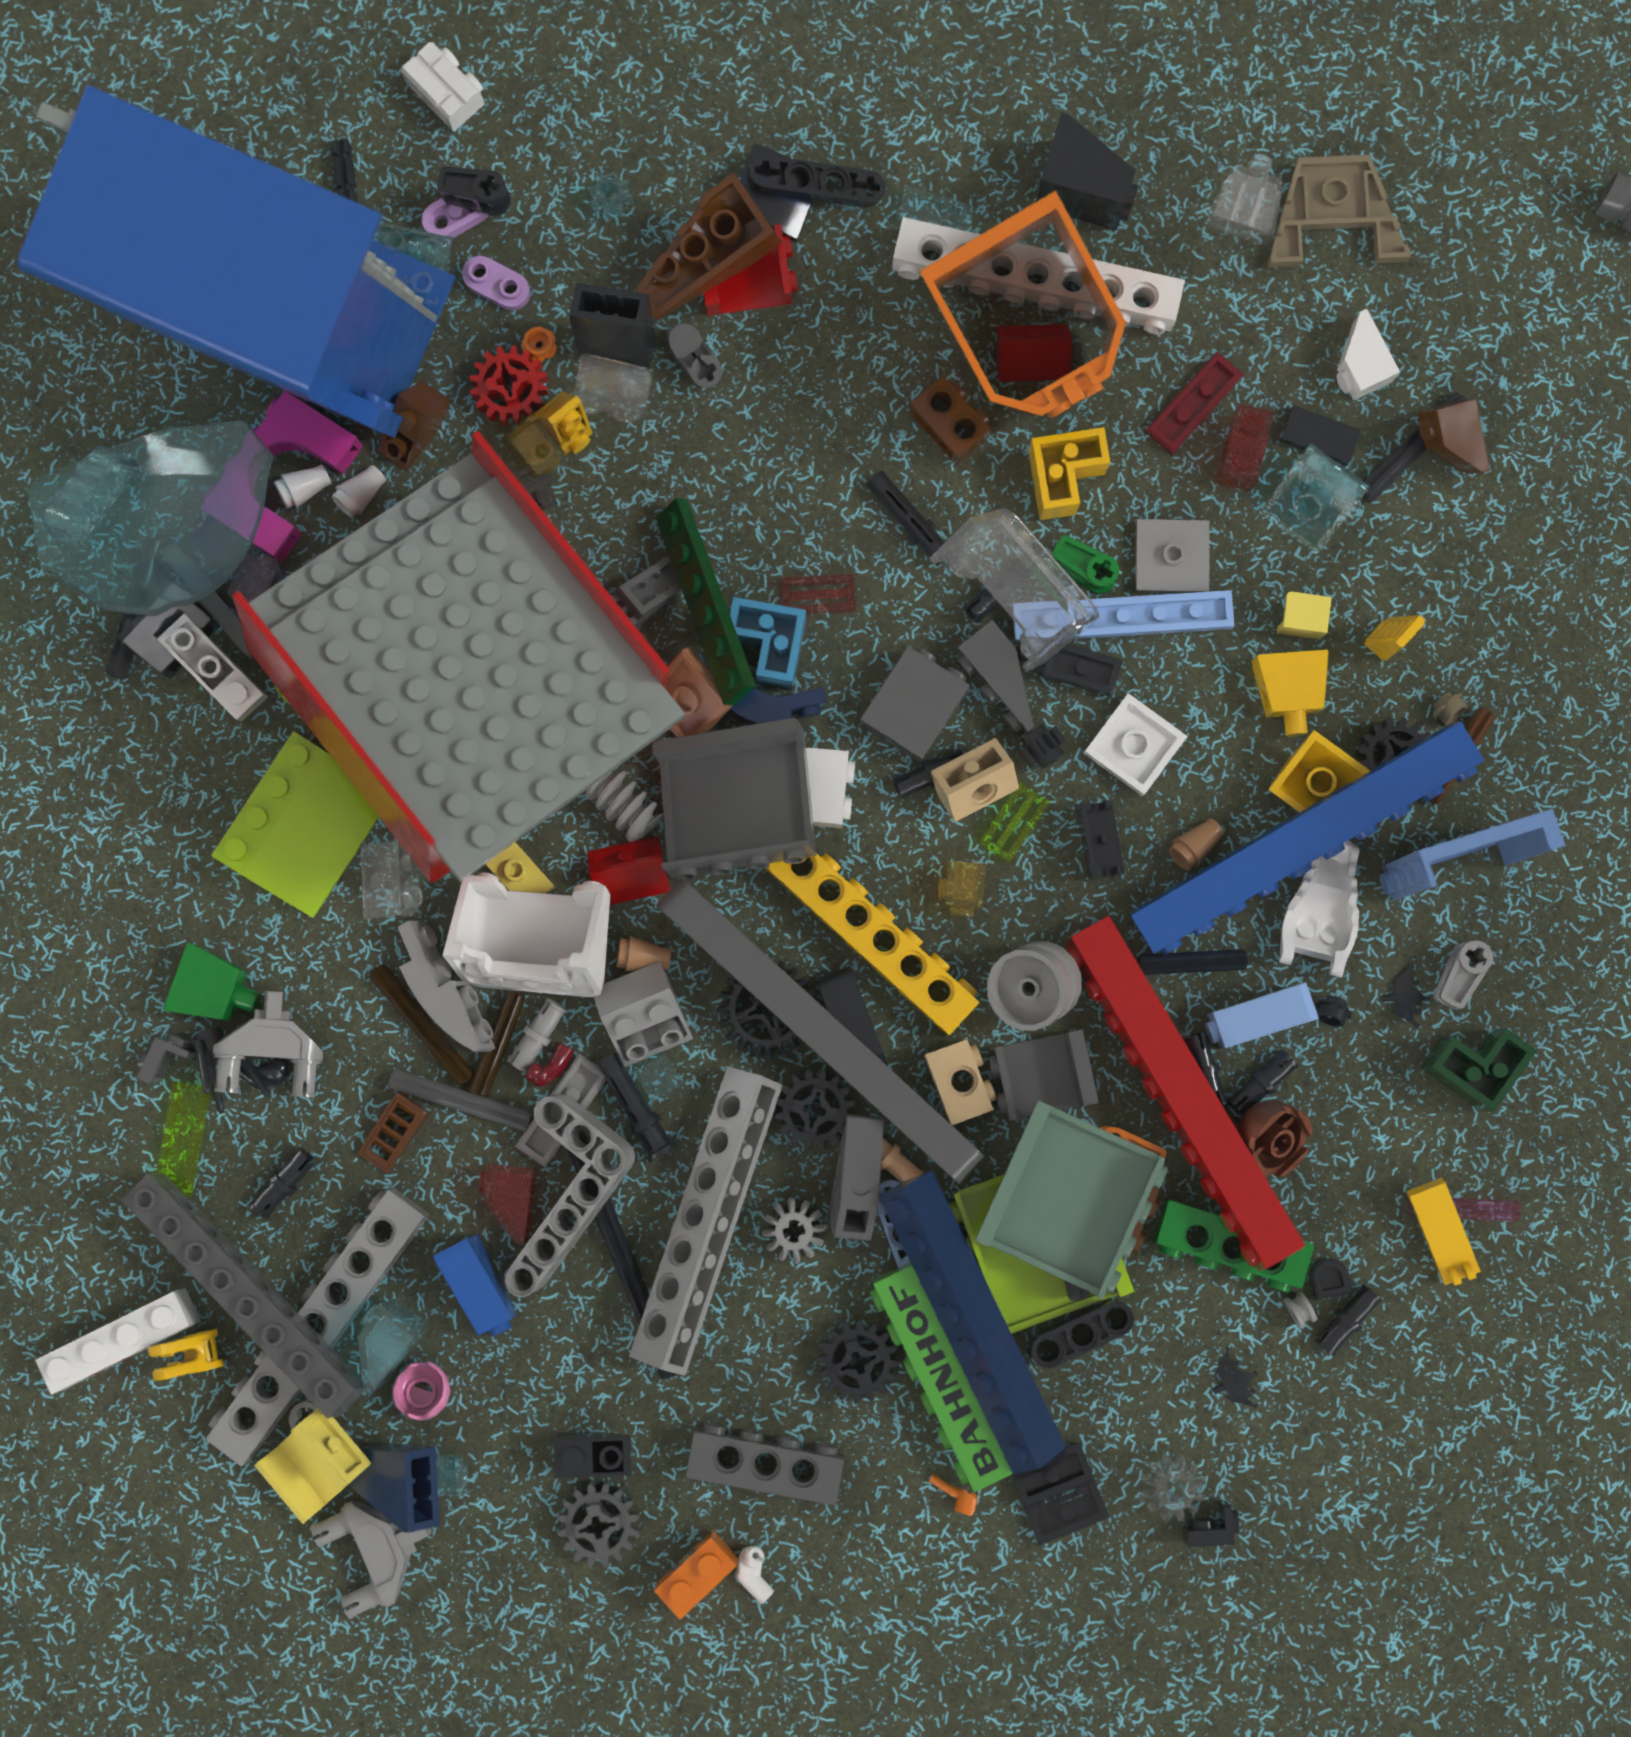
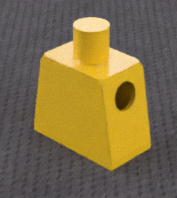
M1328 649L1259 654L1252 660V667L1266 718L1284 716L1286 737L1307 735L1306 715L1317 714L1324 709Z

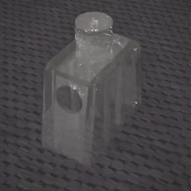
M1253 154L1249 167L1239 164L1234 165L1212 204L1203 226L1268 247L1276 230L1283 184L1280 178L1269 175L1273 160L1264 154Z

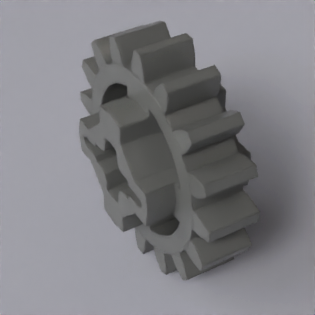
M591 1481L588 1484L587 1493L578 1487L574 1491L576 1501L570 1498H566L563 1505L569 1512H561L558 1515L557 1520L566 1523V1526L560 1528L557 1535L560 1537L567 1536L568 1541L563 1546V1549L567 1551L574 1548L577 1551L574 1556L575 1562H578L582 1556L588 1558V1567L592 1568L596 1559H601V1563L605 1568L610 1563V1556H613L619 1562L623 1560L622 1547L630 1551L633 1549L635 1543L629 1536L639 1535L640 1528L632 1525V1522L640 1518V1512H630L629 1508H631L635 1500L633 1497L625 1501L621 1498L624 1491L623 1487L618 1488L615 1493L611 1492L610 1482L606 1481L602 1489L597 1490L595 1482ZM603 1500L614 1504L619 1511L613 1512L607 1508ZM587 1502V1515L585 1518L574 1521L578 1508ZM595 1516H599L600 1522H607L602 1533H599L597 1527L589 1526L592 1524ZM624 1527L621 1538L611 1546L610 1535L612 1532ZM579 1538H585L593 1544L594 1548L585 1545Z

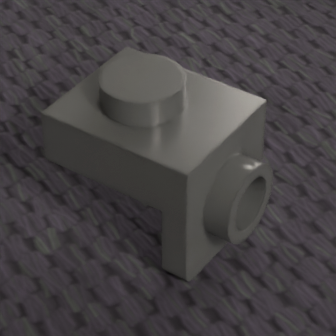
M170 1034L168 1039L155 1037L150 1049H145L138 1061L137 1068L140 1071L136 1079L148 1084L160 1085L173 1054L186 1059H196L197 1052L189 1049L191 1042L180 1036Z

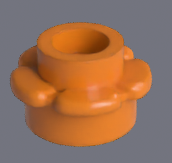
M534 327L525 334L521 347L523 352L525 350L531 352V361L539 359L543 362L545 358L550 359L556 353V337L548 329ZM541 342L543 343V346L541 348L536 347V344Z

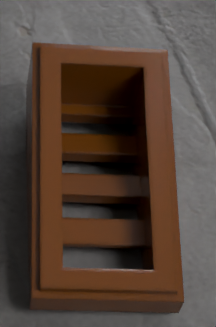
M396 1092L357 1154L388 1175L431 1112L404 1093ZM399 1107L414 1117L411 1123L395 1113ZM393 1120L406 1129L404 1135L388 1126L389 1121ZM382 1131L399 1142L396 1148L379 1137ZM374 1143L391 1154L387 1161L371 1150Z

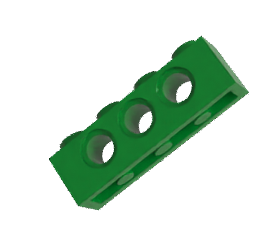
M1164 1198L1151 1241L1160 1245V1253L1181 1259L1182 1252L1197 1256L1196 1264L1217 1270L1219 1263L1233 1267L1231 1275L1253 1281L1255 1275H1259L1269 1279L1267 1286L1288 1293L1291 1286L1303 1288L1315 1245L1304 1242L1306 1245L1304 1248L1273 1266L1258 1271L1255 1266L1251 1267L1248 1265L1241 1254L1240 1248L1238 1253L1232 1257H1227L1224 1254L1222 1247L1227 1238L1235 1236L1240 1246H1242V1243L1235 1232L1230 1233L1220 1215ZM1199 1225L1204 1233L1203 1240L1200 1244L1191 1246L1187 1242L1186 1233L1190 1227Z

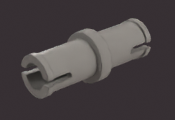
M546 998L545 1003L531 1025L526 1024L522 1030L525 1034L507 1061L517 1069L527 1073L544 1045L548 1046L551 1042L549 1036L567 1009L554 1000Z

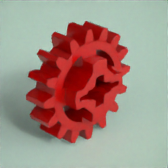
M512 345L509 353H505L501 346H497V355L494 357L486 351L484 356L487 362L484 365L478 362L474 364L479 375H471L469 377L471 384L475 386V388L470 390V394L473 399L478 400L475 405L479 412L487 410L486 416L491 422L499 416L503 426L507 425L509 418H514L517 425H521V416L524 414L530 419L535 418L532 411L533 407L541 409L544 406L543 401L539 397L549 395L547 386L543 385L549 380L546 372L540 371L543 368L541 361L536 359L531 362L532 355L529 350H525L522 355H519L516 345ZM511 365H518V366H520V367H522V368H524V369H522V370H517L516 368L512 367ZM506 373H508L510 380L513 381L511 389L512 397H510L508 391L505 389V381H507ZM530 392L529 396L521 403L524 395ZM491 399L493 401L499 399L505 402L507 407L497 405Z

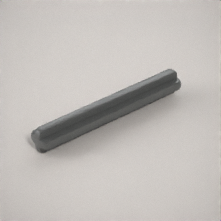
M393 1070L389 1079L388 1087L390 1089L522 1131L526 1130L531 1122L532 1113L530 1111L401 1070Z

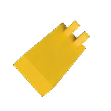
M1441 1177L1406 1191L1443 1283L1445 1285L1453 1283L1454 1286L1462 1284L1461 1279L1467 1277L1468 1280L1475 1279L1476 1273L1481 1271L1446 1182Z

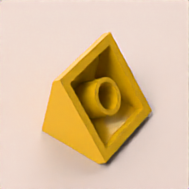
M1313 730L1288 758L1268 790L1295 810L1301 812L1370 772V770Z

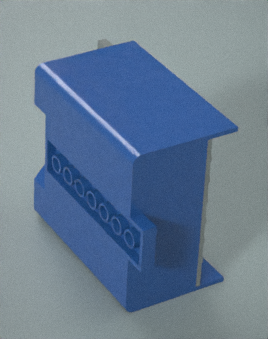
M86 86L77 111L69 109L67 113L44 102L41 103L36 117L64 134L66 139L18 259V266L21 271L87 300L126 321L395 439L403 417L392 412L397 396L409 389L456 279L454 275L374 241L373 239L383 217L381 213L94 87Z

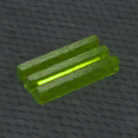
M1019 782V789L1011 794L979 842L1008 863L1011 862L1050 804L1049 800L1042 798L1037 792L1030 790L1022 782ZM1020 794H1024L1027 796L1026 800L997 843L993 844L989 840ZM1033 801L1039 804V807L1008 853L1002 850V847Z

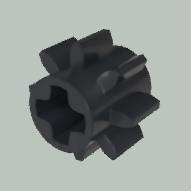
M1041 724L1021 739L1026 748L1021 751L1020 755L1029 767L1038 763L1044 770L1065 754L1060 746L1065 743L1066 739L1056 726L1048 731L1044 724Z

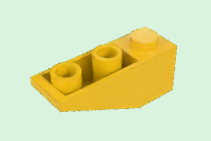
M561 391L534 413L537 424L565 456L571 451L578 453L589 444V436L593 433L583 404L577 395Z

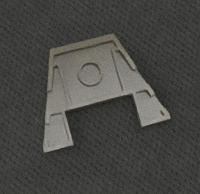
M1370 155L1298 157L1268 260V268L1301 266L1303 262L1301 230L1372 227L1375 263L1408 262L1411 258V251L1408 244H1404L1399 229L1401 227L1396 216H1392L1386 201L1387 194Z

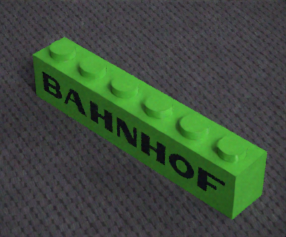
M911 1262L874 1278L873 1285L875 1289L870 1291L871 1297L878 1311L886 1310L892 1322L886 1327L895 1346L897 1347L902 1344L909 1357L904 1359L903 1362L912 1381L919 1379L925 1390L924 1393L920 1394V1398L929 1416L936 1413L942 1427L936 1430L946 1450L953 1448L958 1458V1461L953 1463L961 1483L964 1485L969 1482L975 1493L1013 1474Z

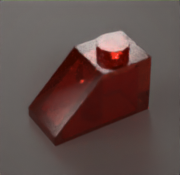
M490 1163L488 1164L487 1171H481L479 1193H484L483 1202L514 1242L524 1245L529 1241L537 1168Z

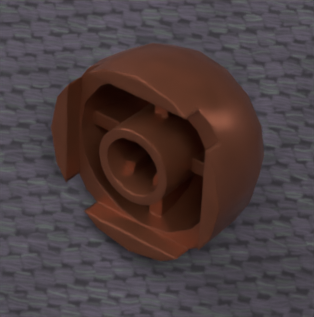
M1276 1100L1260 1102L1249 1108L1240 1119L1236 1128L1265 1177L1273 1174L1277 1177H1282L1293 1171L1304 1159L1308 1151L1304 1147L1306 1135L1312 1136L1309 1118L1296 1107Z

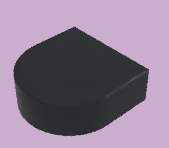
M1324 1258L1313 1265L1310 1271V1282L1315 1300L1353 1292L1348 1270L1342 1262L1332 1258Z

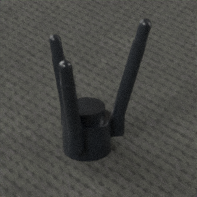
M213 1027L197 1033L193 1039L198 1056L203 1092L209 1094L212 1088L217 1111L223 1113L225 1108L222 1093L214 1092L217 1073L215 1064H217L218 1058H215L212 1053L213 1046L228 1034L224 1035L221 1027ZM246 1057L241 1059V1066L262 1095L268 1097L270 1091L265 1086L263 1080Z

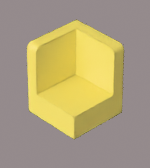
M1288 592L1285 600L1283 622L1278 626L1277 634L1320 640L1328 632L1332 597Z

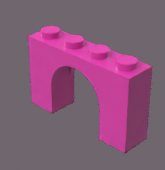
M285 390L280 397H276L269 404L266 411L267 416L261 425L250 431L246 438V446L239 456H235L229 461L225 469L226 475L218 486H214L208 491L204 499L205 505L202 508L212 519L281 564L302 534L295 526L264 507L260 502L257 493V481L263 466L268 460L279 453L302 451L314 456L343 475L363 447L355 435Z

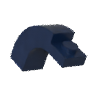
M704 654V655H703L704 664H705V666L710 670L708 661H707L706 656H705V654ZM823 687L786 696H772L754 688L735 706L733 705L729 712L748 725L789 719L794 714H799L800 719H806L821 714L820 709L826 708V698Z

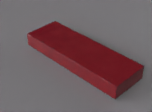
M1216 352L1151 423L1145 433L1168 453L1173 455L1242 379L1244 374L1220 353Z

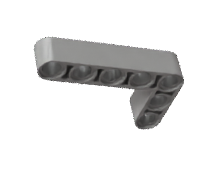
M556 1094L542 1098L534 1108V1118L544 1131L585 1162V1165L507 1270L505 1285L507 1290L516 1297L529 1296L546 1285L635 1161L634 1149L625 1139L566 1094ZM553 1102L558 1104L562 1110V1117L558 1122L551 1117L549 1112ZM582 1125L587 1127L591 1133V1140L588 1145L582 1143L578 1136V1130ZM609 1149L616 1150L620 1155L621 1162L618 1168L611 1166L608 1162L607 1153ZM587 1179H592L597 1183L599 1188L597 1197H592L587 1193L585 1188ZM566 1209H570L575 1213L577 1218L575 1227H571L565 1222L564 1212ZM544 1239H548L553 1243L555 1248L553 1257L543 1251L542 1242ZM522 1269H526L532 1274L533 1283L531 1286L526 1285L522 1281Z

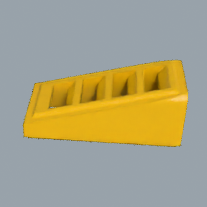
M1420 615L1386 618L1367 637L1364 643L1380 659L1387 661L1410 641L1425 624V619Z

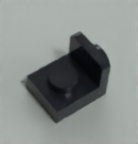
M1218 1500L1220 1524H1215L1214 1518L1202 1517L1191 1519L1192 1525L1182 1526L1183 1542L1188 1547L1235 1545L1234 1533H1239L1240 1530L1237 1510H1232L1231 1504L1226 1500Z

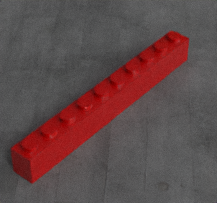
M1110 916L1071 936L1066 943L1068 948L1066 951L1075 959L1078 968H1080L1087 981L1084 982L1087 993L1094 1002L1099 1000L1106 1012L1103 1018L1107 1027L1113 1034L1118 1033L1125 1045L1122 1047L1127 1061L1133 1067L1137 1065L1144 1077L1142 1085L1146 1093L1152 1100L1156 1098L1164 1111L1161 1113L1163 1122L1170 1132L1176 1131L1183 1145L1180 1148L1183 1156L1191 1166L1196 1165L1203 1177L1200 1179L1203 1190L1210 1199L1215 1198L1222 1209L1220 1217L1223 1224L1230 1233L1235 1232L1242 1243L1240 1251L1249 1266H1255L1258 1271H1261L1306 1246Z

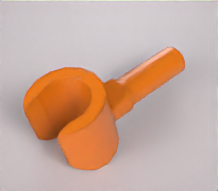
M935 1474L931 1476L929 1480L931 1484L950 1496L957 1498L954 1507L955 1511L968 1516L974 1514L978 1501L975 1493L972 1492L970 1494L965 1489L954 1487Z

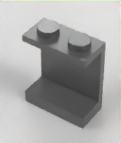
M1083 1029L992 1048L994 1055L988 1056L991 1077H999L1002 1091L995 1093L998 1111L1000 1115L1006 1114L1008 1121L1031 1116L1037 1100L1059 1110L1099 1103Z

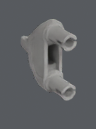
M265 991L263 1010L255 1009L253 1019H249L213 1046L212 1054H214L215 1058H218L214 1092H226L228 1077L227 1092L239 1093L241 1059H245V1056L291 1059V1062L294 1063V1072L290 1096L315 1098L317 1064H321V1061H323V1051L293 1021H289L290 1012L282 1011L283 992Z
M355 1500L345 1503L340 1513L311 1525L312 1536L326 1530L329 1531L314 1540L319 1548L347 1534L354 1536L371 1576L370 1584L341 1596L343 1608L358 1602L349 1606V1609L345 1611L349 1619L377 1605L389 1607L396 1603L410 1556L417 1551L414 1543L428 1537L432 1533L430 1528L404 1533L378 1510Z

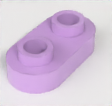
M441 198L424 210L422 224L431 239L445 242L483 222L488 217V214L446 204L443 198ZM440 219L448 221L447 226L443 229L436 227V223Z
M485 256L473 257L465 263L462 277L467 288L473 293L507 310H518L529 301L530 288L528 282L517 272ZM478 269L486 270L485 275L482 277H475L474 273ZM510 285L517 287V290L512 294L505 292L506 288Z

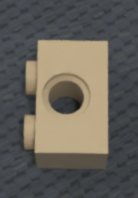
M996 738L931 771L938 798L954 822L1019 789L1013 761Z
M966 1039L924 1055L947 1120L951 1125L994 1110L991 1102L997 1100L990 1080L983 1081L978 1067L983 1065V1061L976 1044L970 1046ZM958 1070L968 1072L972 1078L971 1087L965 1092L955 1090L951 1083L953 1074Z

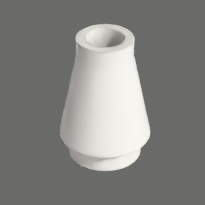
M322 464L314 468L281 474V479L274 481V485L286 508L294 505L298 508L323 488L332 484Z
M370 465L366 470L336 486L337 491L332 495V499L346 515L352 518L357 513H363L376 492L386 482V478L374 465Z

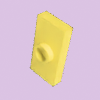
M516 842L486 863L488 868L509 891L548 894L555 888L553 883Z

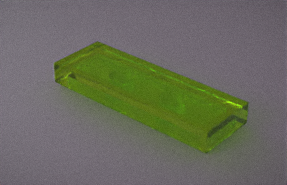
M173 1081L156 1173L166 1174L188 1198H192L211 1092L205 1094L202 1085Z

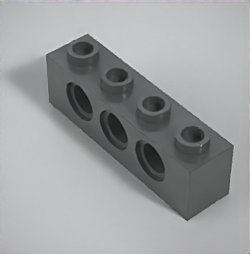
M704 1422L703 1428H695L686 1478L836 1506L844 1464V1454L837 1453V1446L816 1443L815 1449L800 1446L801 1440L787 1436H778L777 1442L764 1440L762 1432L749 1429H741L740 1435L725 1432L726 1426L711 1422ZM724 1446H732L737 1449L740 1458L733 1464H726L720 1460L718 1451ZM761 1453H770L776 1458L777 1465L770 1471H763L756 1465V1457ZM799 1460H808L813 1464L814 1472L809 1477L801 1478L793 1472L792 1467Z

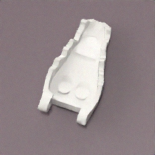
M1346 841L1343 843L1345 850L1330 859L1325 860L1322 855L1311 862L1313 868L1305 873L1295 896L1285 912L1281 927L1280 963L1291 965L1294 953L1331 961L1329 974L1339 978L1343 977L1345 964L1355 943L1359 928V909L1356 905L1358 897L1357 879L1355 878L1359 847L1355 846L1352 842Z

